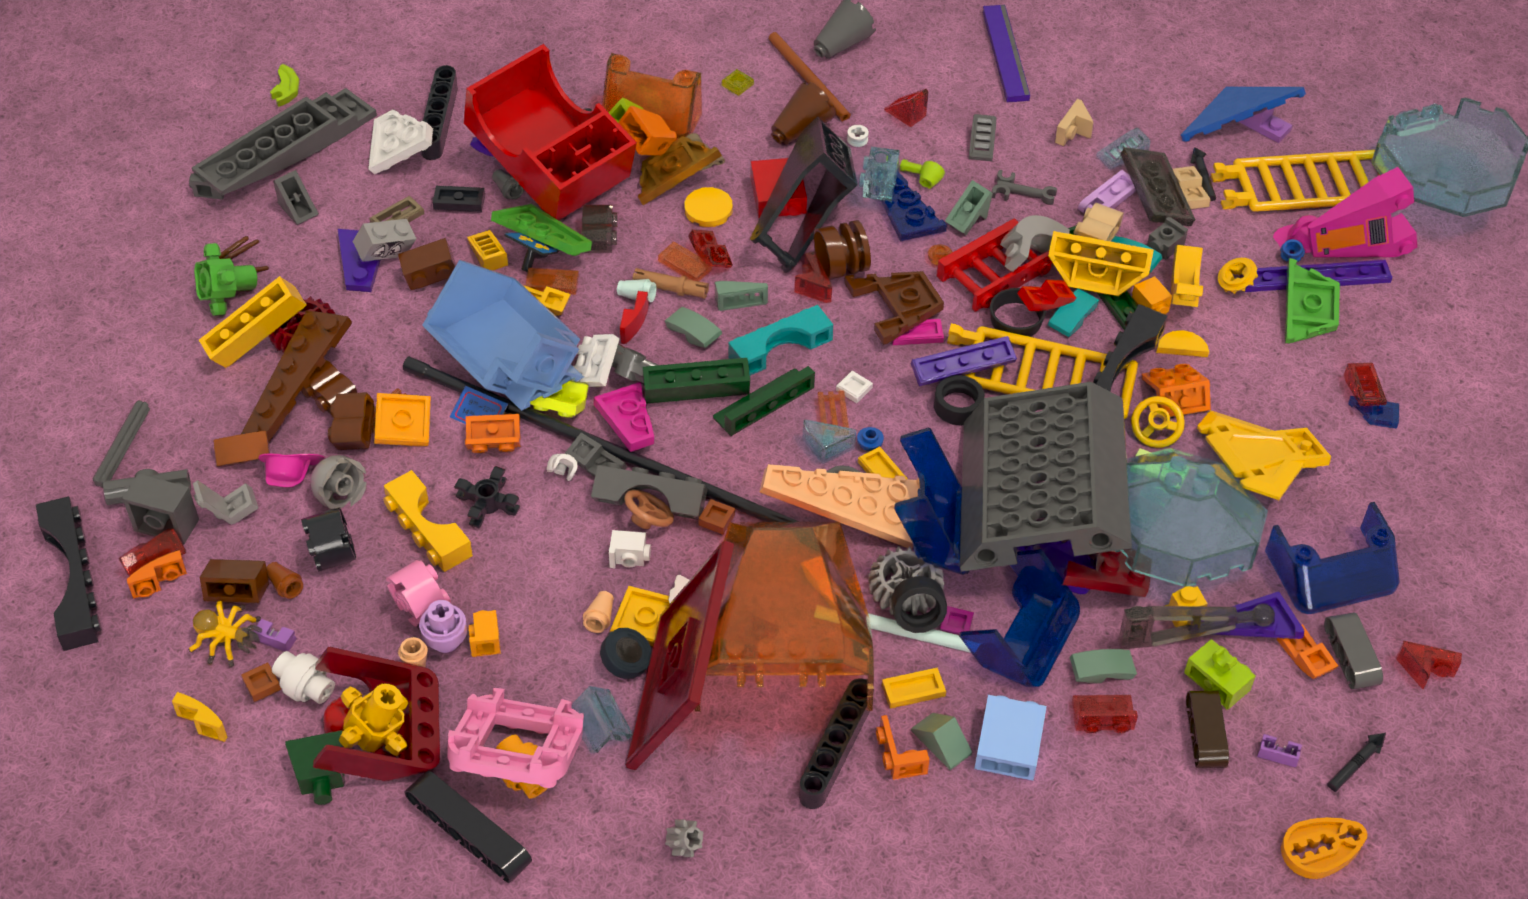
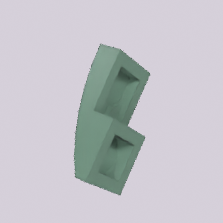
M684 307L679 308L665 320L667 328L685 334L689 343L706 348L722 335L721 329L711 321Z
M1100 649L1079 652L1070 656L1077 682L1097 684L1102 683L1106 678L1130 680L1137 674L1130 650Z

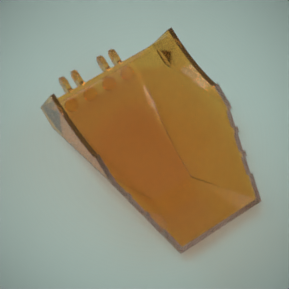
M729 522L724 540L733 543L734 547L706 676H737V687H744L746 675H755L757 687H764V675H799V687H806L808 675H817L819 687H826V675H866L867 711H873L874 654L870 618L841 523ZM701 700L700 704L694 709L695 712H701Z

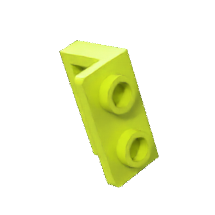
M570 380L563 384L562 389L546 398L540 396L531 401L530 404L539 411L551 409L558 411L560 416L573 417V415L575 416L584 410L589 386Z

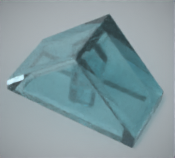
M804 419L802 439L819 461L824 464L854 450L856 429Z

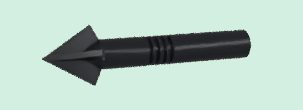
M1194 147L1190 163H1195L1197 171L1202 176L1203 189L1210 197V201H1215L1216 195L1203 159L1206 153Z
M1386 732L1368 735L1366 744L1327 783V786L1334 792H1337L1375 752L1380 754Z

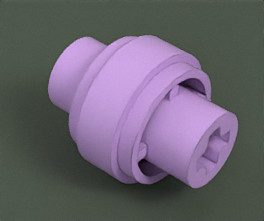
M437 600L431 603L420 619L419 627L424 643L439 652H452L463 642L467 635V623L464 613L446 600Z

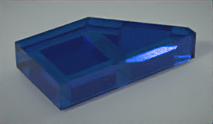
M1350 396L1348 404L1364 415L1363 418L1370 425L1397 429L1399 424V403Z

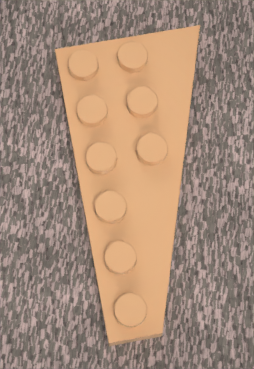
M768 464L764 470L759 492L908 548L910 546L912 549L917 542L927 478H918L917 480L905 479V476L885 478L879 474L849 471L827 473L826 469L804 471L800 467Z

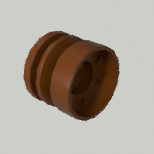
M859 220L850 221L849 224L840 223L838 231L834 226L815 229L814 250L819 268L826 280L843 277L846 273V268L850 274H856L858 270L860 272L869 271L871 267L870 246L865 229Z

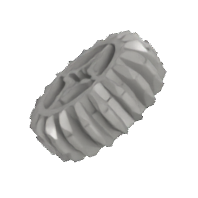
M898 546L895 553L888 549L885 556L879 555L877 562H873L868 576L870 594H873L874 602H880L881 610L889 606V611L892 615L891 596L896 586L910 577L925 576L935 580L941 585L943 590V570L939 569L938 561H932L931 554L923 556L921 549L913 552L910 546L907 551H902ZM892 572L894 576L886 582L885 577ZM915 594L904 601L902 609L905 613L910 612L911 615H916L917 610L925 614L928 607L934 608L936 600L928 594Z

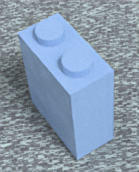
M988 695L974 769L1034 781L1047 706L1039 705L1033 701L1013 700L1001 695Z

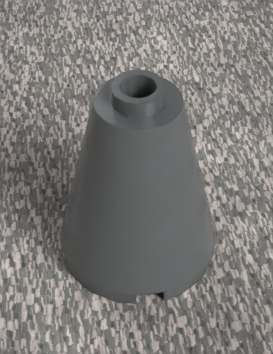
M842 0L814 40V51L822 58H830L872 36L876 28H872L874 20L869 11L859 2L854 4L851 0Z

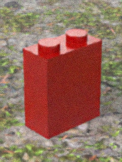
M788 158L751 161L750 178L758 218H760ZM803 180L779 216H798L807 213V195Z

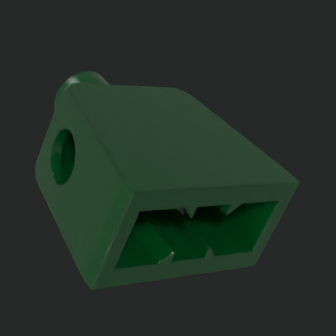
M342 730L285 741L301 794L313 793L315 804L324 805L332 801L331 789L344 787V773L313 767L314 759L325 745L344 747L339 742Z

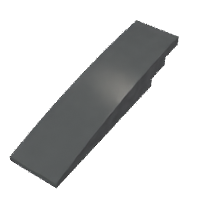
M347 88L333 96L325 92L313 101L305 97L192 167V171L220 194L224 195L270 176L326 148L375 118L377 113L373 107Z

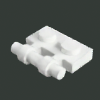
M614 334L593 335V338L584 336L582 345L578 346L579 351L577 353L576 365L573 366L584 378L576 382L587 384L589 387L606 386L619 342L618 337Z

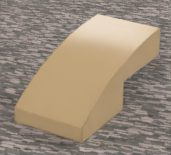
M1194 166L1171 169L1174 185L1185 209L1209 207L1210 197L1202 187V176Z

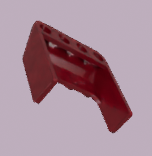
M327 647L315 663L316 670L359 679L367 685L369 692H372L381 684H390L399 689L401 694L407 699L408 705L403 711L404 723L397 735L400 734L404 738L407 748L400 755L395 756L385 748L386 745L370 753L334 745H325L314 759L313 767L381 781L396 780L422 774L428 770H434L440 761L439 682L436 674L422 666Z

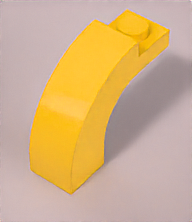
M1183 245L1175 246L1171 278L1172 304L1198 307L1199 297L1203 293V286L1199 285L1203 248Z

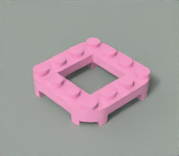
M493 688V694L480 697H477L475 694L470 695L467 699V710L455 731L449 730L447 757L450 762V769L456 772L465 771L480 774L484 777L508 779L517 783L539 784L544 788L554 787L557 784V780L566 774L582 740L584 713L579 714L576 710L572 709V702L561 699L557 708L504 699L505 689ZM495 724L511 729L520 728L539 734H548L543 746H538L534 755L483 747Z

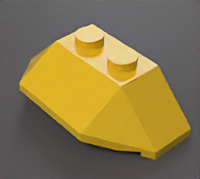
M1053 231L1048 257L1068 287L1118 297L1149 275L1154 250Z

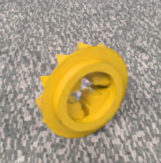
M1235 258L1227 262L1220 269L1218 282L1225 292L1231 291L1234 294L1238 290L1245 292V288L1248 285L1254 286L1253 280L1258 278V268L1251 259ZM1233 274H1235V275H1236V274H1237V275H1241V274H1242V275H1243V278H1241V279H1240V278H1236V279H1235L1234 276H1233Z

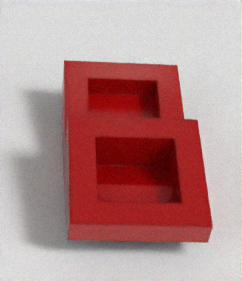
M1045 280L1041 287L1022 286L1017 293L1029 311L1054 309L1076 300V296L1063 280Z
M638 291L634 310H623L620 324L621 344H627L644 323L649 309L648 292Z

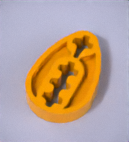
M1325 817L1300 821L1293 824L1285 833L1281 844V854L1286 865L1296 874L1309 879H1321L1338 872L1358 855L1367 839V831L1359 822L1342 818ZM1348 831L1351 835H1358L1356 841L1352 837L1345 838ZM1321 840L1325 844H1331L1329 850L1325 846L1319 847L1315 855L1312 851L1305 852L1302 859L1298 855H1292L1294 849L1298 853L1304 852L1307 845L1311 848H1317Z

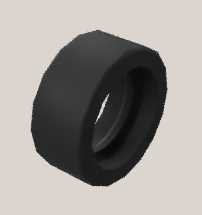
M954 375L940 381L936 387L934 399L935 412L943 421L952 425L962 426L964 421L984 399L985 392L975 379L968 376ZM951 393H964L970 396L975 403L968 407H955L948 404L944 397Z
M915 576L903 580L895 587L891 596L894 618L899 626L909 632L925 633L933 630L943 622L947 614V602L941 585L925 576ZM915 594H928L936 600L934 608L923 615L907 614L903 611L902 605L904 601Z

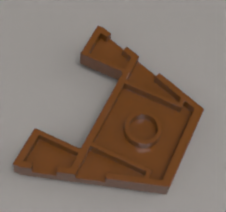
M923 271L891 273V277H878L876 274H866V278L854 279V275L844 276V284L853 297L878 291L894 315L893 318L874 323V331L883 345L888 344L944 310V301Z

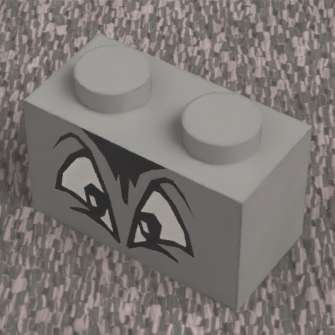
M399 219L364 223L355 236L353 243L362 262L396 258L399 253L411 249L416 241V237L408 220Z

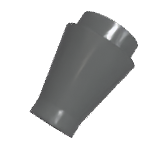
M498 169L493 173L492 180L497 184L505 198L514 200L523 194L524 189L509 173L504 172L502 169Z

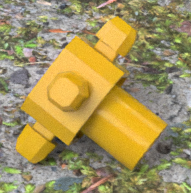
M381 684L364 697L354 687L350 686L345 689L341 694V699L350 710L344 719V731L339 738V742L344 748H352L358 744L363 751L375 752L383 745H386L385 748L395 756L404 752L407 748V743L397 733L404 723L403 711L406 709L408 701L399 689L390 684Z

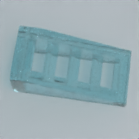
M1135 128L1097 152L1096 156L1112 170L1148 154L1151 141L1139 128Z

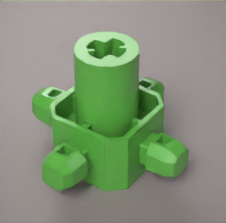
M217 243L204 246V257H206V260L196 262L194 268L197 296L200 301L211 300L209 306L213 316L226 314L227 302H224V299L235 297L236 291L254 290L257 286L255 267L253 265L234 266L231 259H219L221 251Z

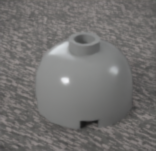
M342 455L330 456L321 460L311 475L310 485L314 497L322 505L330 509L342 508L349 502L353 506L362 498L366 490L367 482H364L363 473L366 474L365 468L360 462ZM336 493L340 496L348 494V497L345 500H335L333 494Z

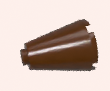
M806 81L799 85L771 127V135L777 143L787 145L798 139L801 132L817 116L825 124L835 117L834 106L829 107L827 101L830 99L821 88L811 82L806 85Z

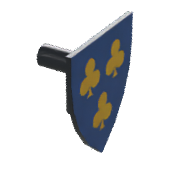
M521 233L504 234L505 237L527 247L521 268L525 272H531L534 259L546 258L548 255L556 254L560 251Z

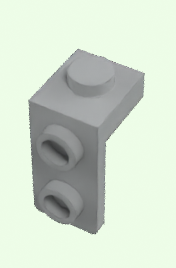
M198 480L193 483L196 493L194 499L201 508H207L213 512L219 520L223 519L231 525L259 508L252 487L246 483L224 498Z

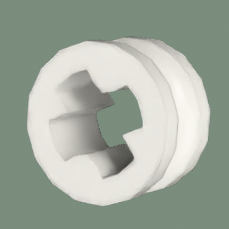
M862 125L851 126L847 134L848 143L854 147L866 145L868 142V129Z

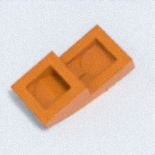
M1303 624L1301 626L1305 630L1304 638L1276 639L1295 664L1312 679L1318 678L1338 667V664L1324 644H1316Z

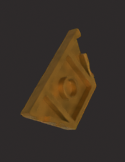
M684 136L680 137L671 144L662 156L652 155L642 161V175L640 176L639 183L642 187V192L638 194V199L642 205L647 204L722 156L717 147L710 149L702 142L692 141Z

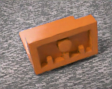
M1177 364L1171 369L1153 368L1150 372L1142 373V380L1156 390V396L1166 397L1174 401L1182 410L1183 415L1211 410L1210 380L1189 364ZM1157 404L1158 408L1165 409L1170 417L1175 416L1170 408Z

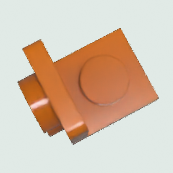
M881 716L880 727H876V737L878 744L884 745L885 752L882 753L883 765L885 770L891 771L892 779L928 774L930 759L927 750H908L902 754H897L888 716Z

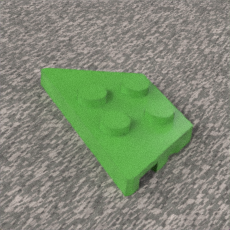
M1289 258L1287 264L1285 343L1288 344L1336 331L1339 326L1340 283L1330 277H1324L1320 272L1312 268L1308 271L1296 265L1297 260Z

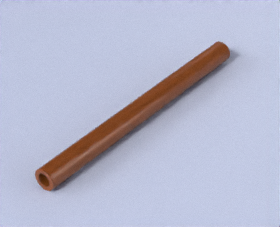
M777 32L771 33L768 38L769 41L808 84L810 82L814 83L822 89L830 99L827 101L829 107L834 106L836 116L842 122L849 119L851 116L850 112Z

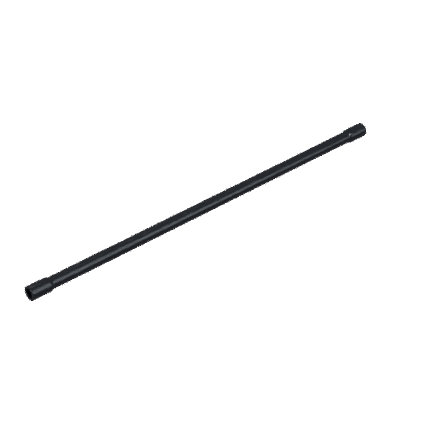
M408 356L403 363L404 371L422 379L431 380L461 394L465 386L507 403L508 406L504 412L519 414L520 419L575 441L579 434L583 433L601 444L605 451L634 467L649 470L648 473L659 476V472L674 474L675 479L684 481L686 477H693L633 451L630 452L624 447L531 408L521 411L511 400L433 368L429 364ZM701 482L708 489L707 498L793 533L801 539L822 548L829 539L830 533L825 530L792 519L707 482Z

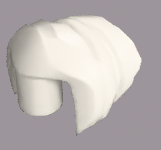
M554 454L548 461L547 472L554 471L556 474L564 475L568 466L569 471L566 479L570 481L577 471V461L569 454Z

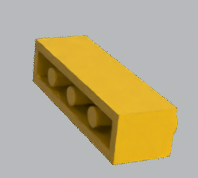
M279 276L200 338L199 342L210 360L227 368L303 309L306 303L296 287Z

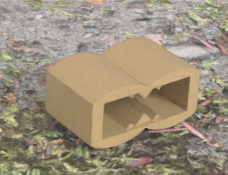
M1095 203L1092 208H1087L1083 222H1078L1074 235L1111 242L1121 226L1124 213Z

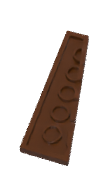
M306 310L241 434L267 431L268 442H270L284 422L285 417L297 403L295 400L296 396L303 389H307L312 382L309 379L316 368L321 369L326 362L324 356L331 347L335 348L351 326L352 321L348 316Z

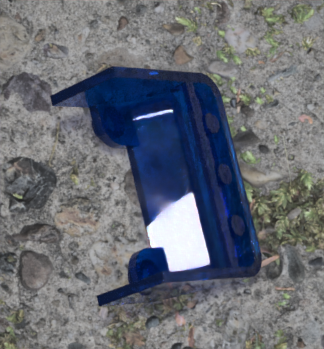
M1375 502L1369 503L1360 526L1369 547L1320 559L1316 550L1306 544L1290 546L1279 525L1273 526L1265 552L1297 610L1305 614H1314L1391 595L1397 590L1400 577L1395 536Z
M1038 549L1018 551L1017 564L1010 565L1018 576L1012 588V596L1020 610L1005 637L1003 638L997 629L961 631L959 634L961 640L983 668L1026 687H1040L1044 684L1080 615V605L1077 598L1067 585H1062V577L1044 552Z

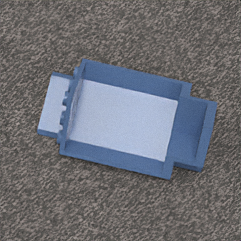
M462 260L458 261L435 304L427 313L428 316L422 326L485 389L505 394L522 411L530 407V402L538 397L546 398L562 389V385L573 379L576 382L584 378L571 365L579 351L577 344L580 338L515 278Z

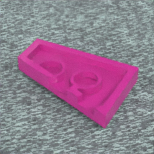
M641 382L594 397V406L630 452L654 444V432L646 410V401L642 394Z

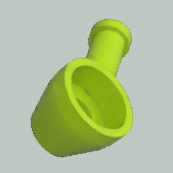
M903 159L900 164V171L920 174L919 183L929 189L938 184L945 175L942 166L933 161H926L923 165Z

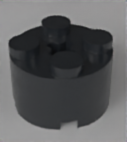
M340 507L301 519L305 534L309 536V540H306L310 555L314 557L318 572L356 560L352 537L348 532L347 522Z

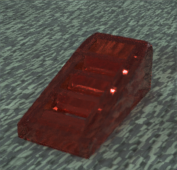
M1348 363L1344 372V378L1359 405H1386L1387 400L1374 364Z

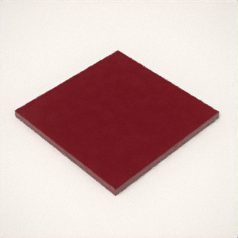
M724 540L660 614L625 763L628 769L636 770L700 704L734 544Z

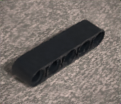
M443 65L436 69L423 121L433 128L432 145L424 151L421 150V154L426 160H436L442 156L458 91L456 70L449 65Z
M858 678L852 680L847 686L800 779L799 800L804 807L817 809L825 803L871 711L874 688L870 681ZM832 742H840L842 744L836 745ZM827 765L830 768H821L820 766ZM816 789L818 792L812 793L807 790Z
M426 771L405 790L404 793L411 804L414 806L417 804L416 808L434 823L438 821V826L456 841L461 840L459 844L479 859L481 857V862L499 877L503 875L505 882L510 883L532 862L530 854L521 844L433 772Z

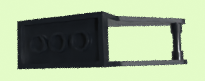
M818 116L799 135L750 237L754 244L759 242L777 257V260L782 264L781 269L785 273L791 271L797 265L814 239L815 229L821 228L833 208L858 186L851 148ZM821 163L826 168L825 174L789 251H783L772 241V237L767 232L803 178L816 165Z

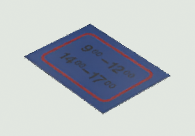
M465 386L450 418L466 424L465 416L503 415L508 404Z

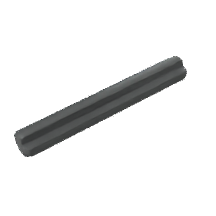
M140 400L135 402L92 478L94 485L103 488V483L110 481L150 410L147 402Z

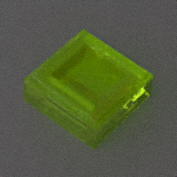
M738 69L722 80V86L738 96L754 85V79Z

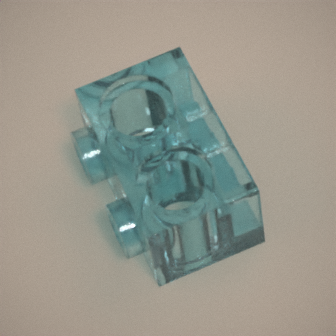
M871 146L870 154L864 157L863 170L866 172H861L859 187H863V198L892 201L899 168L900 150Z

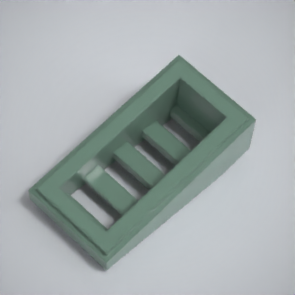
M715 281V300L718 310L724 311L766 305L768 303L767 283Z

